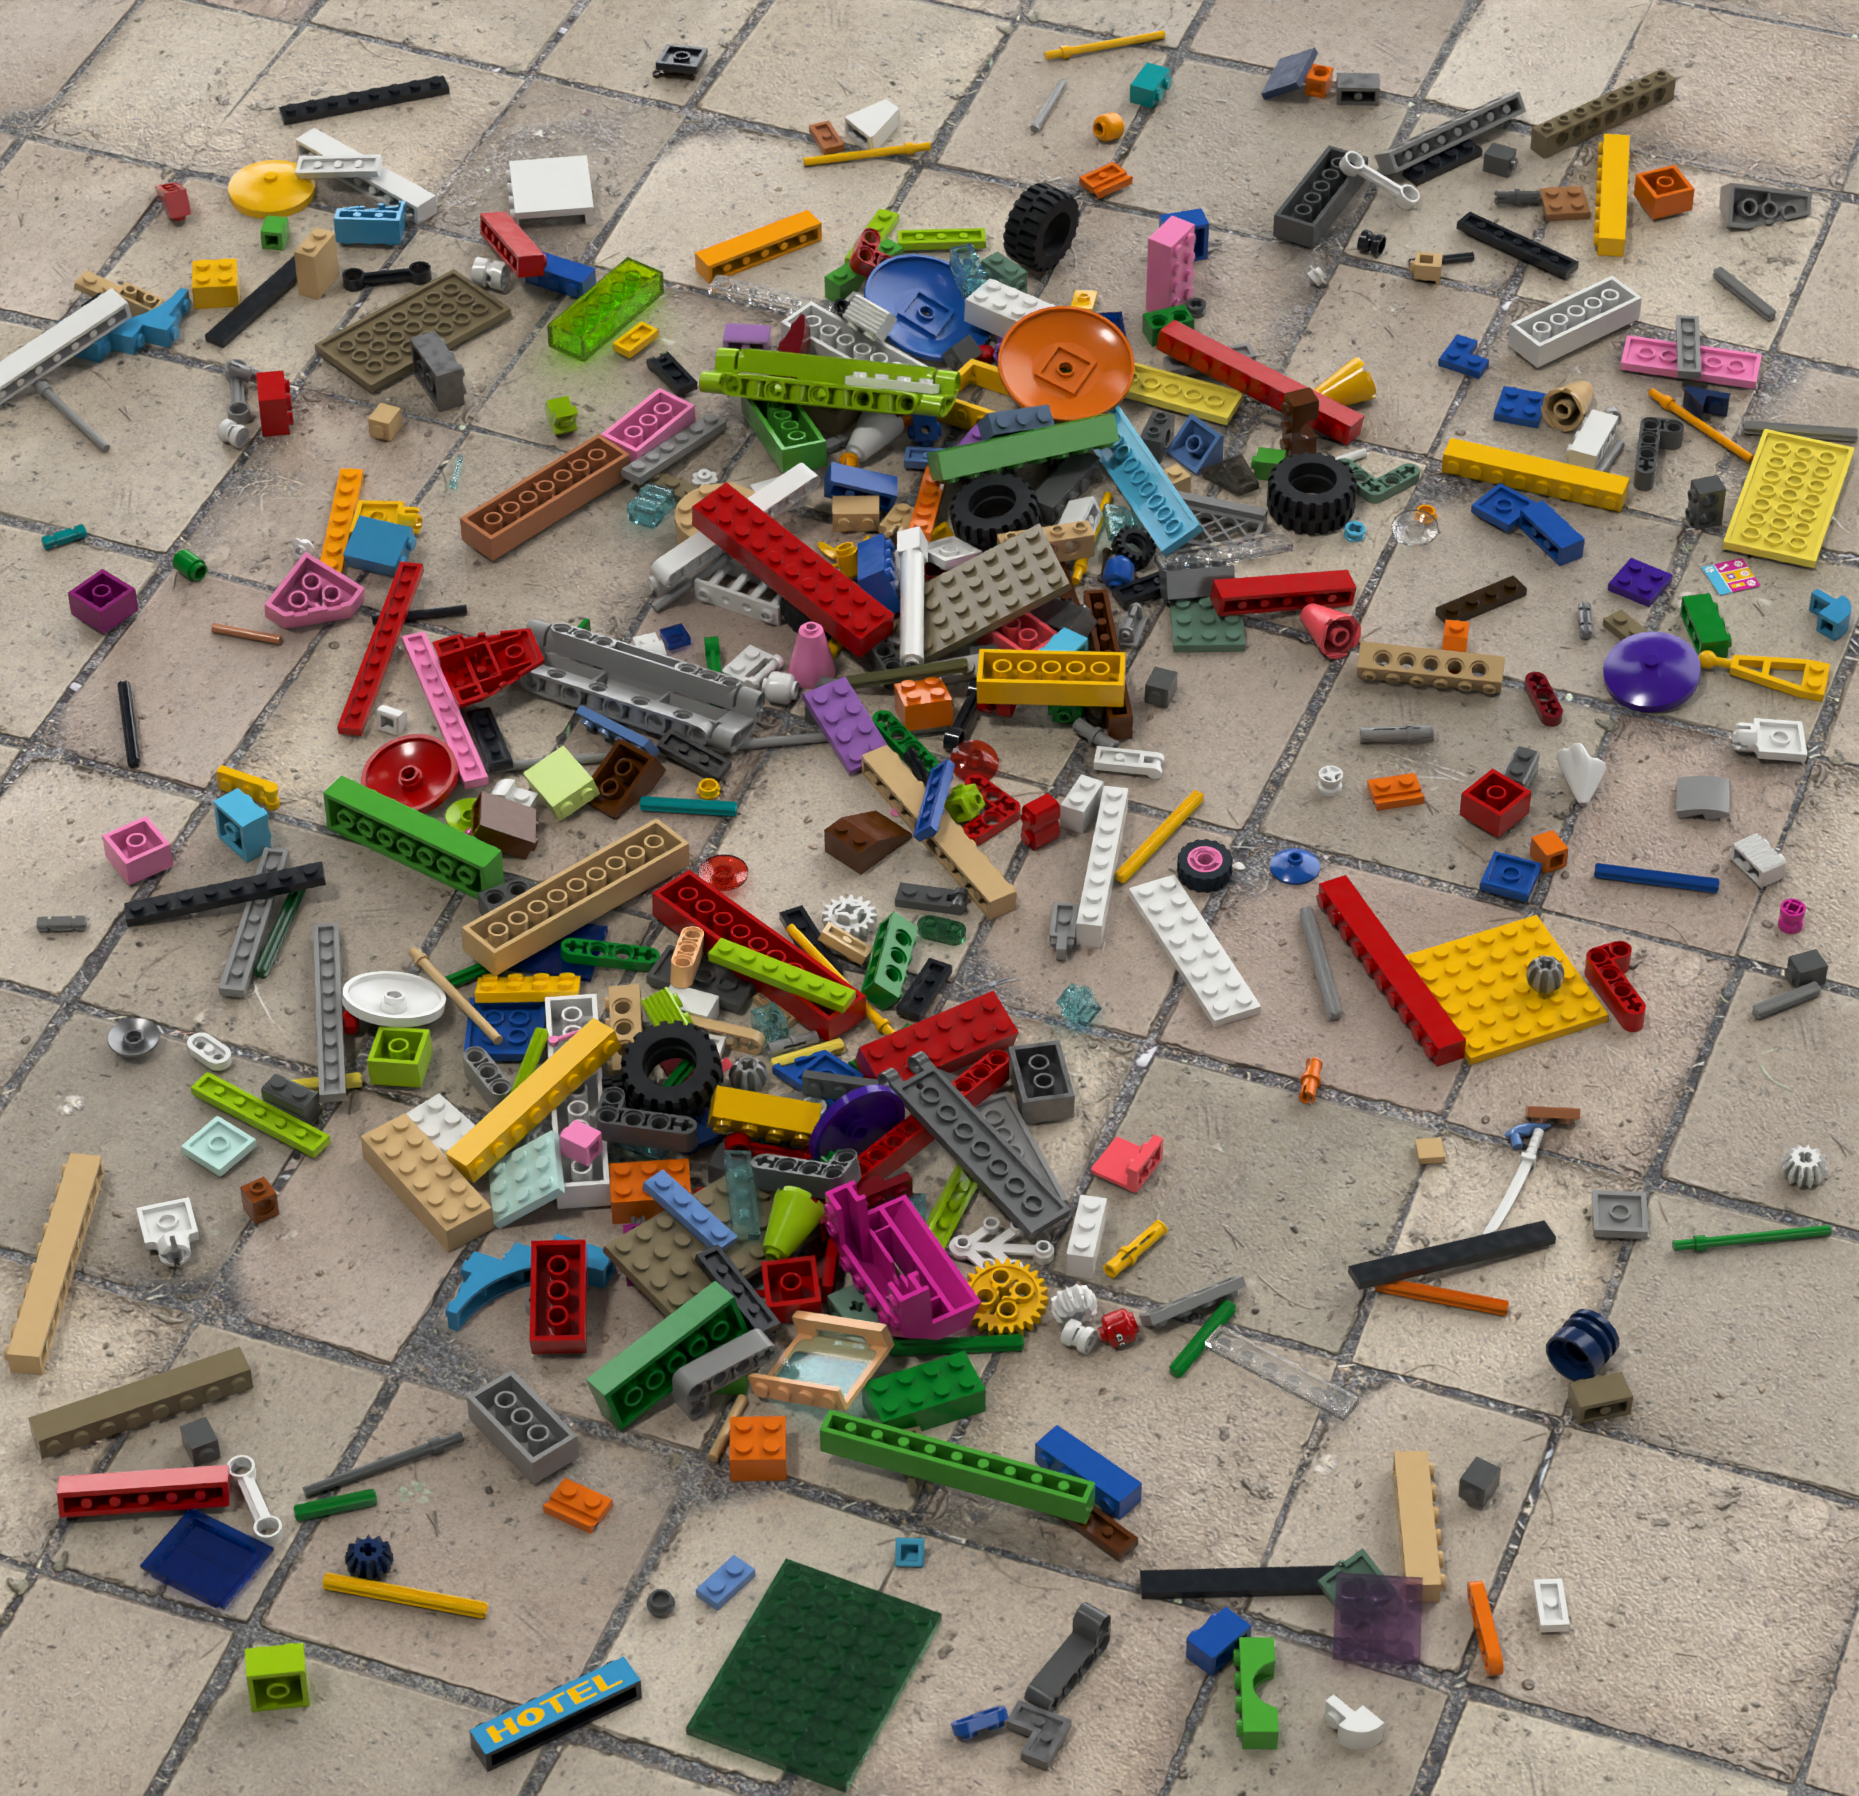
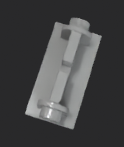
M1135 602L1131 604L1128 612L1125 611L1116 634L1118 644L1137 648L1148 620V615H1143V608L1140 603Z

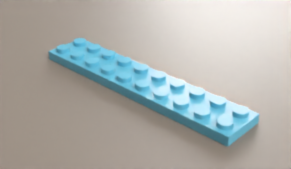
M1117 405L1107 414H1114L1120 441L1113 442V447L1095 449L1094 452L1100 457V461L1163 555L1167 557L1189 540L1195 538L1204 529L1120 406Z

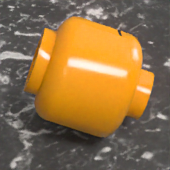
M1115 112L1097 116L1092 129L1094 135L1100 141L1108 142L1119 139L1124 133L1125 126L1122 117Z

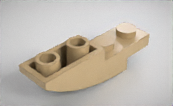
M87 270L82 273L74 284L75 290L91 297L99 292L105 293L113 288L128 302L132 316L144 314L165 302V299L126 281L120 286Z

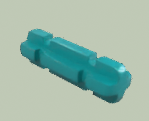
M83 524L74 526V529L70 527L53 533V536L50 534L41 537V543L44 549L48 550L54 548V545L60 546L73 542L75 538H78V540L85 538L87 531Z

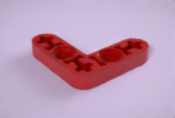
M974 774L965 779V785L976 784L986 804L983 808L987 811L965 824L963 830L970 840H974L976 845L979 846L1017 822L1021 816V806L1018 801L988 779ZM994 796L997 797L998 800L990 801L986 798ZM993 820L996 821L997 824L988 825L985 822Z

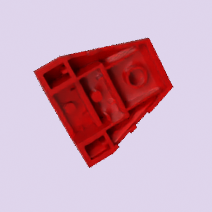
M531 628L503 630L497 635H486L485 632H480L477 634L478 636L463 637V634H456L432 642L439 665L458 709L484 701L545 663Z

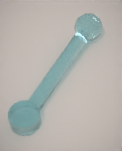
M458 454L453 479L449 482V487L452 489L458 486L457 478L461 463H463V454Z

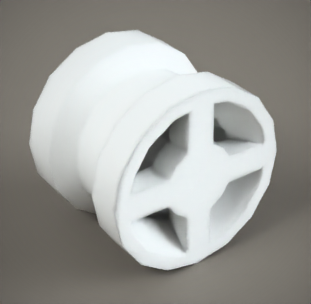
M1336 766L1322 767L1318 773V791L1328 797L1340 794L1342 791V770Z

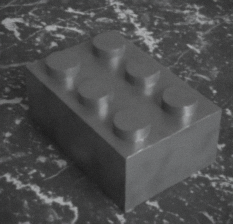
M436 331L410 338L413 374L438 411L442 412L465 405L464 395H466V387L462 378L465 377V371L462 364L457 363L454 353L448 350L445 340L441 339Z
M1060 1040L1008 1047L1010 1078L1018 1109L1025 1123L1030 1124L1074 1118L1075 1095Z

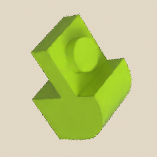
M569 395L546 400L544 409L554 435L578 430L576 424L578 416L576 405L571 406Z

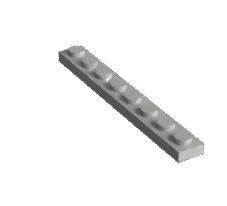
M264 847L256 875L285 869L290 857L289 849ZM277 896L246 902L219 986L220 996L245 998Z

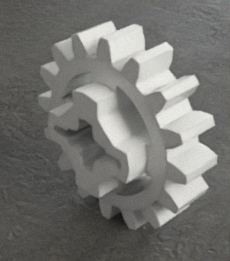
M841 895L839 896V901L831 899V905L824 906V912H822L823 928H825L829 921L859 940L860 935L868 937L869 931L875 930V924H877L876 908L871 907V901L869 900L863 902L862 896L853 899V895H849V898L845 899Z

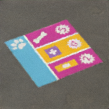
M1742 558L1701 567L1719 595L1761 586Z

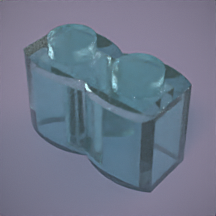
M651 482L647 483L639 490L638 496L629 501L626 509L628 521L655 529L661 523L663 517L675 505V490Z

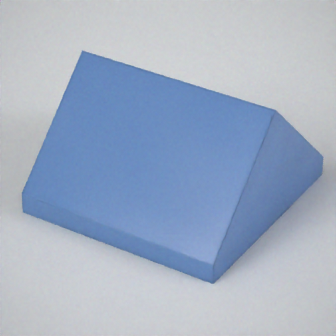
M1191 413L1166 452L1199 475L1223 462L1224 436Z

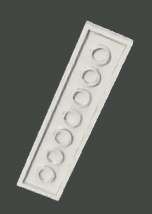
M1175 875L1129 888L1130 899L1214 1028L1261 1014V1005Z

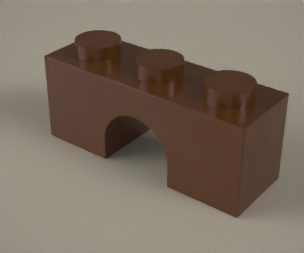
M1310 387L1287 392L1284 394V403H1282L1283 421H1281L1282 439H1280L1281 450H1286L1288 458L1296 453L1297 455H1302L1303 452L1316 454L1317 436L1307 422L1318 419L1319 400Z

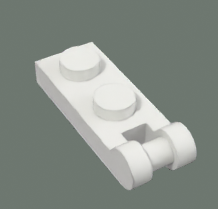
M1097 746L1094 770L1148 775L1151 779H1159L1162 776V766L1164 765L1165 757L1159 752Z

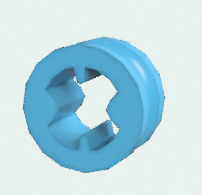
M1358 521L1348 522L1345 525V539L1350 542L1362 541L1365 538V525Z

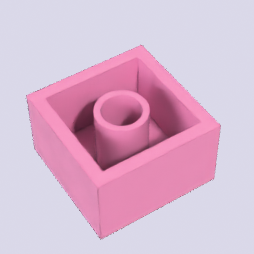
M147 816L102 835L105 857L128 885H132L173 866L170 843Z

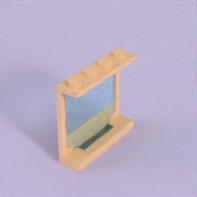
M797 1310L792 1316V1320L798 1334L767 1375L749 1373L747 1375L755 1396L846 1412L895 1345L887 1324Z

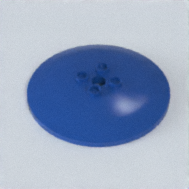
M920 254L899 255L880 263L868 277L864 288V298L890 312L898 319L886 339L906 353L922 359L945 361L942 354L968 335H971L979 346L985 344L991 334L964 321L965 299L976 291L980 285L965 271L945 260ZM922 312L929 314L930 317L924 316Z

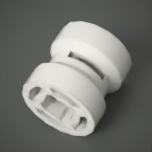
M231 419L223 420L217 431V437L220 440L230 442L232 446L241 448L246 444L250 434L248 427L241 424L237 425Z
M1070 1319L1062 1331L1060 1341L1068 1347L1075 1346L1077 1351L1083 1354H1088L1095 1345L1098 1331L1090 1326H1082L1078 1320Z

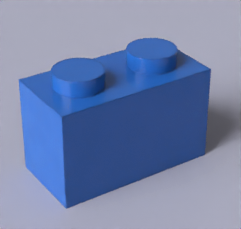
M1224 1607L1220 1612L1213 1613L1201 1628L1193 1630L1186 1639V1657L1207 1674L1213 1676L1233 1659V1649H1239V1637H1251V1625L1229 1608Z

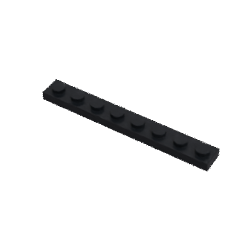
M444 75L433 76L427 79L391 84L390 86L370 88L369 90L308 100L296 104L291 103L280 106L279 114L285 126L450 94L449 86Z
M322 861L134 900L124 903L125 920L127 926L131 927L326 885L324 866Z

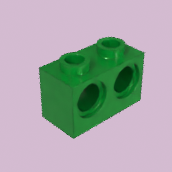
M1184 304L1143 313L1142 332L1152 347L1157 346L1160 330L1173 320L1194 329V318Z

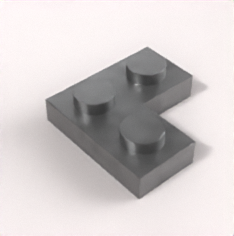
M1021 1700L1017 1701L1006 1721L1007 1729L1030 1737L1021 1752V1760L1046 1770L1049 1769L1072 1727L1071 1719Z

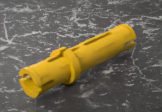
M1155 1220L1151 1226L1138 1235L1131 1243L1119 1248L1117 1255L1103 1265L1106 1275L1110 1278H1115L1126 1267L1133 1266L1141 1254L1168 1232L1166 1225L1160 1220Z

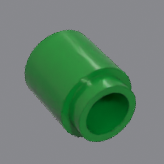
M183 549L175 554L173 558L174 569L189 580L200 581L205 577L207 566L201 558L188 549Z

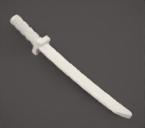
M1534 1129L1526 1153L1522 1152L1520 1166L1483 1234L1496 1232L1520 1192L1530 1169L1535 1167L1536 1153L1544 1134L1542 1129Z

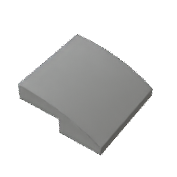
M1716 776L1677 778L1676 812L1679 819L1700 814L1704 815L1706 821L1730 816V780Z

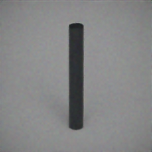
M1474 252L1442 256V264L1474 260ZM1410 258V259H1408V266H1409V267H1410L1411 260H1415V258Z

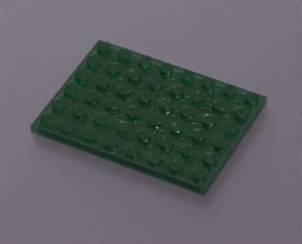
M786 1558L686 1726V1735L846 1793L942 1621V1613Z

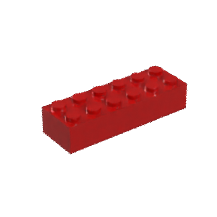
M993 990L859 1047L854 1062L860 1072L864 1074V1078L878 1080V1074L893 1068L898 1072L900 1078L906 1081L915 1076L908 1067V1057L922 1051L938 1069L952 1073L978 1062L993 1050L1004 1051L1008 1047L1014 1046L1019 1031Z

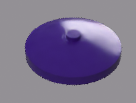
M1642 632L1621 640L1609 651L1604 661L1603 677L1608 693L1619 704L1635 711L1654 713L1673 709L1686 702L1698 688L1701 678V666L1697 653L1683 639L1664 632Z
M878 1084L863 1086L842 1096L825 1111L813 1129L809 1142V1151L813 1161L821 1162L820 1158L822 1156H828L829 1151L835 1153L837 1149H853L857 1152V1156L904 1120V1103L891 1088Z

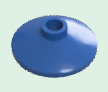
M1289 848L1279 851L1272 857L1270 871L1277 880L1283 883L1302 885L1311 882L1318 876L1320 863L1317 857L1307 850Z

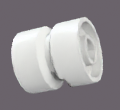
M477 257L472 266L471 281L481 287L489 285L492 289L502 291L506 289L510 278V268L507 264L498 260L492 263L491 259Z

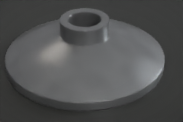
M143 1018L123 1020L112 1027L108 1034L110 1049L124 1057L143 1056L151 1052L160 1040L158 1027L153 1022Z

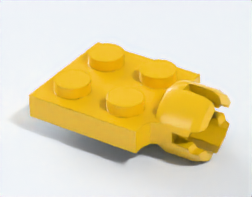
M358 500L349 531L350 536L359 515L412 528L414 535L419 534L422 527V516L419 515L421 510L418 507H406L404 501Z

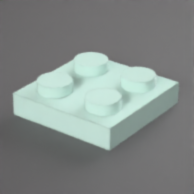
M216 1116L181 1145L182 1154L221 1177L256 1148L257 1144L255 1138L221 1117Z

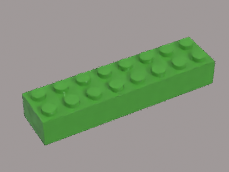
M1100 414L926 454L932 480H939L940 484H950L958 482L961 476L962 479L981 477V472L983 471L984 474L1003 472V467H1006V469L1025 467V462H1028V464L1047 462V457L1050 459L1069 457V452L1071 454L1091 452V447H1093V450L1113 447V442L1120 440L1114 414Z
M342 775L323 792L327 829L477 900V893L504 884L502 850L478 840L474 836L463 833L455 827L448 826L433 817H429L414 808L399 803L395 799L384 796Z

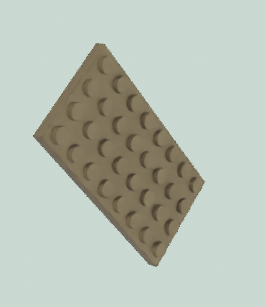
M453 269L316 343L315 352L372 393L413 370L410 338L436 331L438 336L445 340L447 348L450 350L510 317L511 309Z
M1040 523L924 583V664L931 663L1073 589ZM900 611L894 614L893 633L888 636L899 656Z
M751 1161L692 1194L694 1198L738 1236L736 1244L724 1252L746 1280L762 1271L761 1262L769 1261L762 1251V1246L776 1191L763 1190L756 1187ZM666 1210L604 1245L603 1253L666 1317L711 1284V1281L694 1261L696 1254L708 1249V1247ZM819 1224L796 1250L820 1236Z

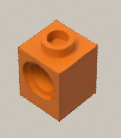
M1313 63L1306 76L1305 95L1325 99L1333 84V67Z

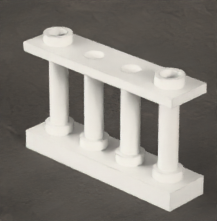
M735 559L719 568L708 582L698 578L694 580L695 599L776 626L781 624L780 606L782 604V596L777 594L771 603L761 600L760 597L770 587ZM726 574L737 577L729 589L718 585ZM747 581L758 584L750 596L739 592Z

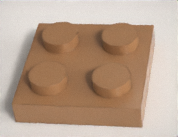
M1583 186L1539 189L1540 201L1546 221L1589 219L1590 210Z

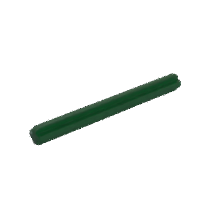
M306 889L288 893L254 968L257 978L261 977L264 979L268 976Z

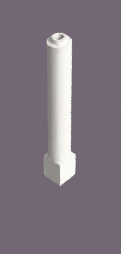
M920 526L897 532V553L901 559L900 665L902 667L924 664V563L928 562V541Z

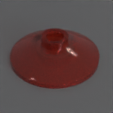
M967 740L959 743L953 749L950 760L955 764L953 773L963 781L968 776L974 774L981 775L990 780L996 774L999 766L996 751L989 744L980 740ZM971 756H977L979 759H973Z
M727 854L715 855L706 859L698 870V876L719 891H731L739 888L746 882L749 873L748 867L742 859Z

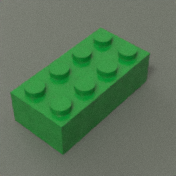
M962 1351L869 1380L862 1389V1405L871 1421L899 1429L920 1426L922 1432L985 1412L986 1389L966 1352Z

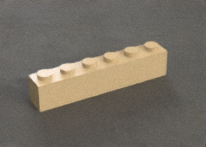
M1394 1451L1392 1470L1405 1603L1439 1602L1440 1591H1445L1446 1578L1445 1573H1440V1568H1443V1551H1438L1437 1546H1441V1529L1435 1528V1523H1439L1438 1506H1433V1501L1437 1499L1436 1484H1431V1479H1434V1462H1429L1428 1451Z

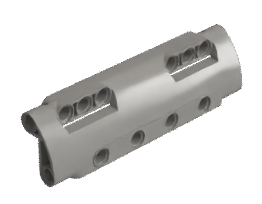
M532 618L526 625V628H531L545 663L516 680L515 683L521 684L528 692L576 708L583 705L606 718L662 736L671 728L703 746L706 744L731 753L737 751L746 741L765 705V692L740 685V680L735 677L565 623L552 625ZM549 652H553V653H556V654H559V655H562V656H565V657H568V658H571V659H574V660H578V661H581V662H584V663H587V664H590V665H593V666L602 668V669H604V670H600V669H597V668H594V667H591V666H588V665H585V664H581V663H578V662H575V661H572V660H569V659H566V658H563V657H560V656H557V655H553V654H550ZM674 692L730 709V711L675 694Z

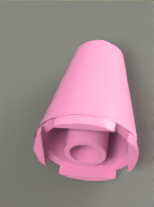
M807 622L800 626L788 667V673L793 674L795 681L799 682V687L804 689H814L821 676L835 678L836 666L823 627L815 622Z

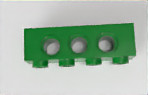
M895 911L879 924L861 988V993L866 996V999L884 1011L892 1004H897L903 995L901 991L902 985L907 979V967L912 961L911 952L917 942L916 933L918 926Z

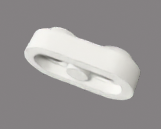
M196 1033L188 1038L189 1054L211 1070L220 1071L231 1065L230 1049L211 1035Z

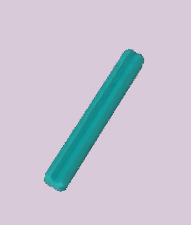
M642 796L640 799V810L736 816L738 809L737 802L652 796Z

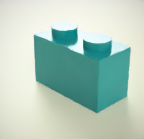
M1147 62L1130 84V102L1154 108L1157 102L1162 100L1166 90H1169L1172 85L1170 68Z

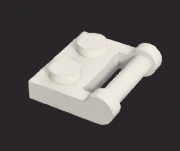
M749 645L722 669V673L739 679L742 686L757 690L763 679L767 678L774 670H779L785 662L778 654L771 655Z

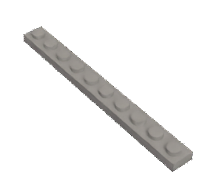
M338 922L313 924L320 1103L347 1101Z

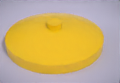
M286 160L260 161L240 169L233 175L228 185L229 199L235 209L251 217L265 219L267 215L286 217L303 210L312 202L316 193L314 178L297 179L295 175L297 163Z

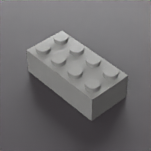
M513 1370L508 1371L467 1396L469 1419L533 1485L579 1458L578 1436Z

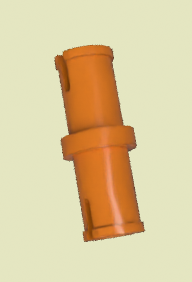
M1312 1057V1062L1310 1058L1306 1060L1305 1072L1301 1075L1300 1083L1302 1086L1299 1100L1304 1104L1315 1101L1316 1090L1321 1084L1320 1072L1323 1063L1317 1057Z

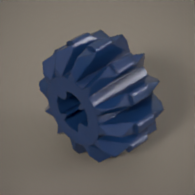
M368 1534L366 1539L363 1540L357 1537L355 1543L348 1544V1552L345 1553V1564H347L350 1576H356V1578L361 1579L366 1578L367 1580H372V1578L382 1580L383 1574L390 1573L391 1565L394 1561L393 1553L388 1541H383L380 1535L372 1539Z

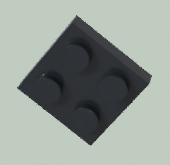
M667 44L656 61V70L665 73L679 72L685 75L697 74L708 56V48Z

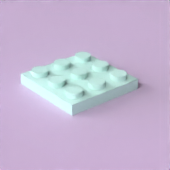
M554 1130L505 1155L488 1170L493 1224L499 1229L565 1194L559 1135Z

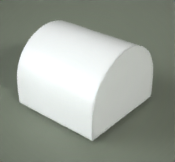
M381 705L377 709V730L399 736L405 729L407 713Z

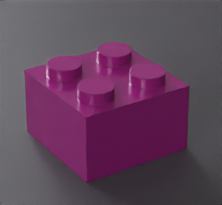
M101 569L68 592L71 614L103 634L138 611L136 589L104 569Z

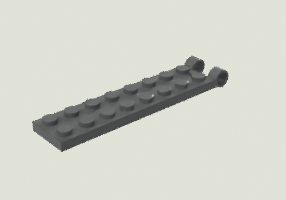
M919 1051L908 1057V1067L915 1076L906 1081H903L898 1072L893 1068L878 1074L879 1085L891 1088L900 1097L905 1108L1029 1239L1069 1216L1071 1209L938 1070L924 1052Z

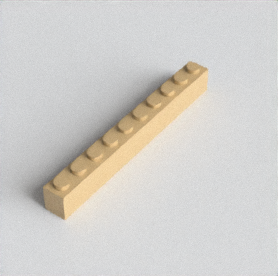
M888 745L861 755L862 774L886 802L895 809L899 817L914 833L926 789L923 782L917 780L912 770L902 763L899 755L893 752ZM944 810L939 823V831L933 837H928L921 842L958 885L968 890V896L989 920L1015 910L1017 898L1015 887L1004 879L1001 871L990 863L988 856L981 853L974 840H970L964 833L963 828L953 821L947 810Z
M70 1153L67 1164L62 1166V1181L56 1185L55 1203L50 1204V1219L48 1223L45 1222L43 1241L39 1242L37 1246L36 1263L33 1262L31 1264V1279L29 1283L25 1284L24 1301L19 1303L17 1310L18 1320L16 1324L12 1325L11 1342L5 1347L4 1359L9 1363L10 1372L43 1375L104 1177L102 1156Z

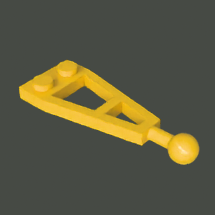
M1704 650L1698 655L1700 666L1703 669H1711L1714 666L1730 669V675L1799 698L1823 702L1830 669L1829 663L1808 659L1733 655L1731 660L1716 657L1715 653L1710 650ZM1746 667L1762 668V672H1758ZM1769 670L1804 671L1802 684L1800 686L1770 676Z

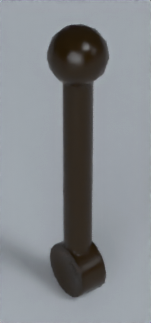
M658 70L652 72L653 78H688L691 81L696 78L695 74L661 73Z
M1108 547L1102 550L1104 555L1101 574L1097 576V581L1103 584L1102 576L1105 563L1108 560V556L1111 555V549Z

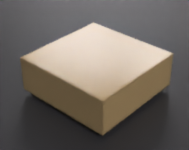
M1441 1137L1415 1139L1414 1146L1418 1165L1445 1163V1153Z

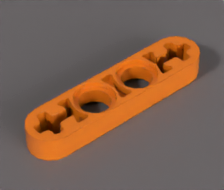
M1467 1582L1468 1603L1487 1676L1503 1675L1502 1653L1484 1582Z

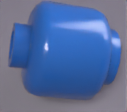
M1122 555L1110 558L1105 563L1102 576L1103 583L1112 591V588L1133 581L1134 564L1129 558Z

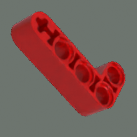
M874 228L863 230L854 244L849 260L850 268L867 278L876 266L892 258V256L878 251L881 236Z
M1619 940L1588 950L1584 975L1624 1030L1628 1032L1642 1030L1646 1004L1624 975L1630 967L1631 945Z

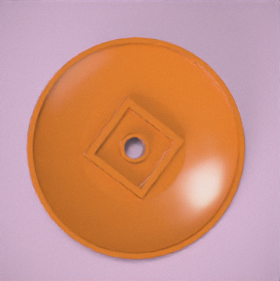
M1053 306L1039 309L1024 316L1006 333L998 354L1000 380L1012 400L1021 408L1049 404L1053 420L1058 423L1107 414L1125 398L1134 377L1135 363L1133 351L1122 331L1102 315L1079 307ZM1067 367L1071 372L1062 373L1059 369Z

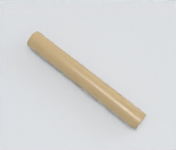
M739 1394L707 1456L709 1461H718L730 1437V1417H740L748 1401L745 1395Z

